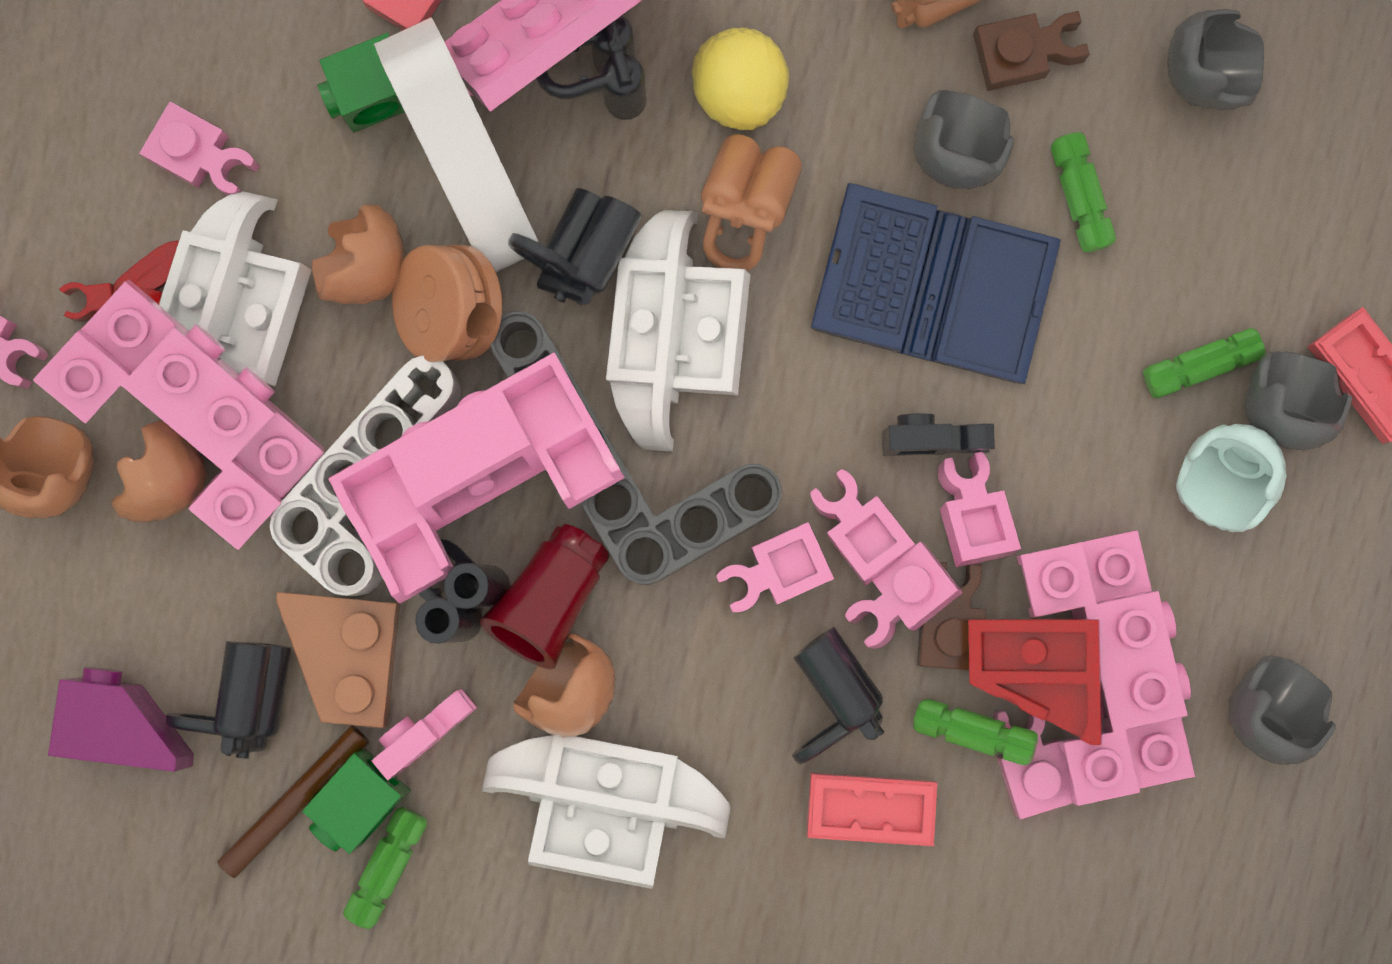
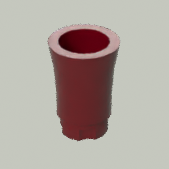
M566 523L563 526H557L549 540L543 541L527 566L507 592L480 619V625L495 641L520 658L542 668L554 669L579 613L600 580L599 572L609 558L608 551L601 543L575 526Z

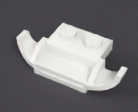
M242 191L230 194L217 201L204 212L191 232L182 231L159 306L187 330L190 331L197 324L212 335L225 348L220 358L238 374L247 367L268 385L276 386L312 269L298 262L261 253L263 245L251 237L259 217L268 210L274 211L278 199Z
M663 210L654 215L634 237L625 258H621L618 265L606 380L610 382L615 405L623 423L632 438L643 450L673 452L674 439L671 437L669 428L670 403L678 404L679 392L738 396L751 274L745 269L692 267L693 259L687 255V244L693 224H697L698 212Z
M559 735L527 739L497 752L488 760L481 789L482 792L488 793L508 792L529 796L530 801L540 803L528 858L529 865L653 889L664 827L677 829V825L708 832L714 837L726 838L731 809L729 802L722 793L700 772L677 759L678 756L576 736L562 738Z

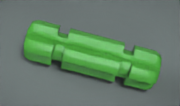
M1082 132L1063 135L1052 143V155L1056 167H1062L1063 174L1059 178L1073 222L1079 221L1080 224L1076 233L1081 249L1084 252H1096L1111 246L1115 242V231L1111 218H1104L1103 215L1104 211L1107 210V205L1094 163L1087 162V156L1091 155L1085 135Z
M1249 328L1227 337V341L1222 338L1177 355L1173 358V362L1170 359H1166L1150 365L1143 371L1144 381L1153 398H1160L1181 390V385L1187 388L1235 369V365L1240 368L1260 360L1266 353L1265 346L1258 331Z
M931 699L922 700L915 712L913 729L918 733L934 738L945 735V741L991 756L997 755L999 752L1003 754L1004 760L1020 765H1028L1034 758L1038 745V734L1035 731L1016 725L1008 729L1005 728V722L961 708L950 711L948 710V704Z
M400 807L394 812L385 829L389 833L388 836L380 839L357 883L361 887L360 890L352 893L343 911V916L351 923L365 929H371L377 923L386 906L382 902L383 899H388L391 896L413 853L410 849L411 845H416L419 842L427 826V820L422 815L404 807Z

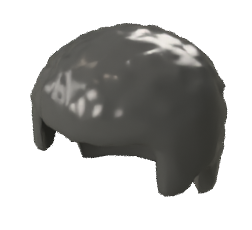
M1218 9L1197 12L1189 16L1174 30L1168 50V76L1177 94L1190 105L1206 109L1234 110L1239 107L1250 106L1255 101L1257 94H1259L1263 81L1264 42L1257 31L1236 21L1241 18L1239 11Z
M938 90L929 97L917 124L914 139L916 162L926 175L946 187L969 190L983 187L993 182L1006 167L1014 145V138L1010 136L1008 112L999 106L966 93Z
M1288 351L1268 352L1261 357L1257 369L1252 374L1250 386L1246 392L1244 410L1250 425L1264 430L1276 441L1279 447L1305 451L1320 448L1324 444L1333 441L1343 430L1352 403V396L1346 392L1343 396L1341 395L1337 370L1331 363Z
M1274 655L1265 656L1244 675L1242 681L1235 687L1233 694L1229 698V722L1241 743L1261 759L1279 765L1300 764L1315 757L1336 729L1333 721L1328 722L1332 703V691L1323 681L1294 661Z

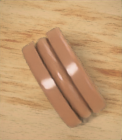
M423 245L413 249L405 256L400 265L397 283L392 291L394 322L403 344L415 357L424 355V359L428 362L471 360L483 355L490 348L491 343L494 342L501 323L502 293L496 271L481 251L468 245Z

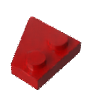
M1100 619L968 620L969 684L997 698L1001 697L1019 706L1021 710L1080 737V740L1090 745L1102 744Z

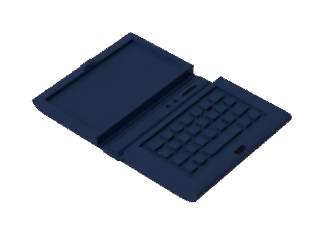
M848 183L810 328L818 332L1013 383L1025 384L1061 239L975 216L966 218L961 215L937 210V205ZM835 251L840 252L837 264L832 263Z

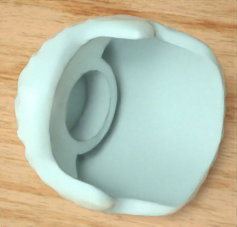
M1243 424L1217 426L1198 437L1188 450L1176 482L1179 499L1189 512H1193L1198 520L1204 521L1208 526H1215L1220 530H1228L1229 532H1244L1252 529L1263 521L1282 496L1287 477L1283 452L1270 435L1254 426Z

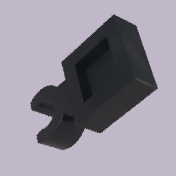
M934 414L897 416V425H889L882 432L883 456L988 453L989 450L995 449L994 424L952 426V424H935Z

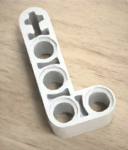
M432 17L375 43L374 46L384 70L471 246L481 251L488 258L496 272L524 260L525 258L509 247L508 240L511 234H520L536 242L538 240Z
M423 355L413 358L403 365L282 500L271 516L270 531L276 544L322 586L334 594L358 597L366 595L376 589L383 578L358 532L351 527L352 523L344 512L328 478L335 475L341 467L355 464L380 450L375 443L374 436L376 428L384 420L398 419L402 425L403 435L413 425L421 422H430L458 405L461 397L459 379L443 361L428 362L424 359ZM425 376L433 381L438 379L436 383L442 392L436 399L428 395L422 396L423 391L418 386V383ZM401 399L422 415L417 423L412 416L396 406ZM311 510L317 517L318 531L308 543L300 544L293 536V522L300 513ZM355 550L364 559L365 571L361 580L354 585L348 586L339 577L338 563L342 556Z

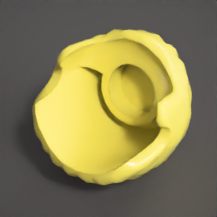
M727 29L710 37L700 46L697 54L694 56L692 66L694 94L698 103L711 119L718 121L725 127L738 130H754L766 125L781 109L787 95L789 68L780 48L769 36L756 29Z

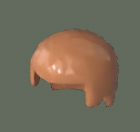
M362 205L358 210L359 214L355 218L334 221L329 224L328 234L336 241L335 248L328 255L312 260L316 292L321 300L342 304H367L383 300L393 291L399 277V269L405 257V251L396 222L379 205Z
M33 416L22 419L5 439L2 440L0 438V509L26 518H51L62 515L76 505L86 491L93 472V445L90 438L86 436V433L76 425L66 423L63 420H57L52 417Z
M163 420L149 423L141 428L145 442V451L142 457L132 459L127 456L117 463V470L122 479L124 491L121 495L116 496L111 504L119 517L128 519L131 522L146 523L174 516L186 509L203 490L207 473L204 459L199 455V451Z
M574 633L568 635V639L572 642H565L556 667L554 669H546L537 666L522 692L513 701L516 714L551 735H559L562 738L574 737L590 731L608 711L615 693L616 679L613 662L599 646Z

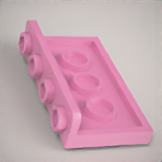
M501 0L471 23L457 30L453 36L445 41V44L469 95L475 96L491 112L642 0Z

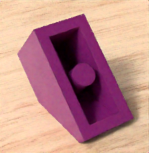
M84 667L82 677L59 679L48 756L173 772L193 766L194 753L177 730L166 724L165 714L143 685L121 682L123 671Z

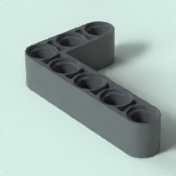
M513 311L502 316L499 331L494 342L491 343V347L507 377L513 376L555 352L625 477L608 487H621L631 496V507L623 518L607 520L600 516L597 509V500L604 490L584 500L581 504L619 570L627 579L639 585L658 583L763 522L777 509L782 493L778 477L771 469L761 464H747L735 469L654 517L541 322L535 316L522 311ZM529 330L537 335V345L534 351L523 358H513L507 355L505 346L508 337L515 331ZM747 478H757L763 481L768 486L770 492L769 503L763 509L757 511H749L742 508L735 497L737 484ZM693 509L709 511L717 522L715 535L710 540L702 543L688 540L681 530V521L684 515ZM643 539L656 542L663 551V561L660 567L648 575L634 572L628 563V552L631 546Z

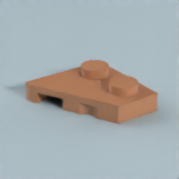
M277 592L276 603L320 722L377 728L387 727L400 604Z

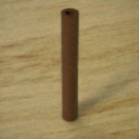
M351 725L217 861L221 869L229 876L236 878L312 801L346 761L369 743L366 736L355 726Z

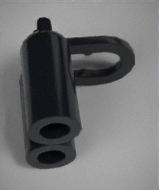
M623 15L579 46L591 45L594 64L601 75L589 79L583 75L580 77L579 82L569 85L555 83L549 77L547 71L536 78L540 87L546 93L559 99H573L603 89L605 105L609 113L621 120H630L639 116L646 105L644 69L635 58L633 28ZM579 47L575 49L573 52H578Z
M576 188L547 246L516 233L511 234L508 245L518 255L541 269L542 273L537 281L539 289L555 294L554 299L559 302L565 303L568 298L576 301L579 305H586L590 303L594 294L604 291L642 215L632 206L610 196H603L601 198L590 191Z
M440 539L447 554L456 562L454 568L449 571L445 578L444 589L447 598L441 596L442 590L440 588L433 589L429 587L418 593L426 602L417 611L415 624L421 637L430 643L465 642L471 640L479 633L482 627L480 625L481 612L485 609H491L507 592L511 584L507 574L499 567L476 564L458 545L449 540Z
M835 627L818 636L793 657L837 719L836 722L808 740L792 754L797 763L803 764L815 758L854 730L860 729L864 737L869 740H875L879 735L881 736L885 733L881 727L883 717L879 711L883 703L882 694Z
M226 641L215 717L187 713H167L166 724L171 728L222 736L221 752L226 756L236 754L237 758L247 759L250 752L264 751L267 738L275 736L280 727L291 647L257 642Z

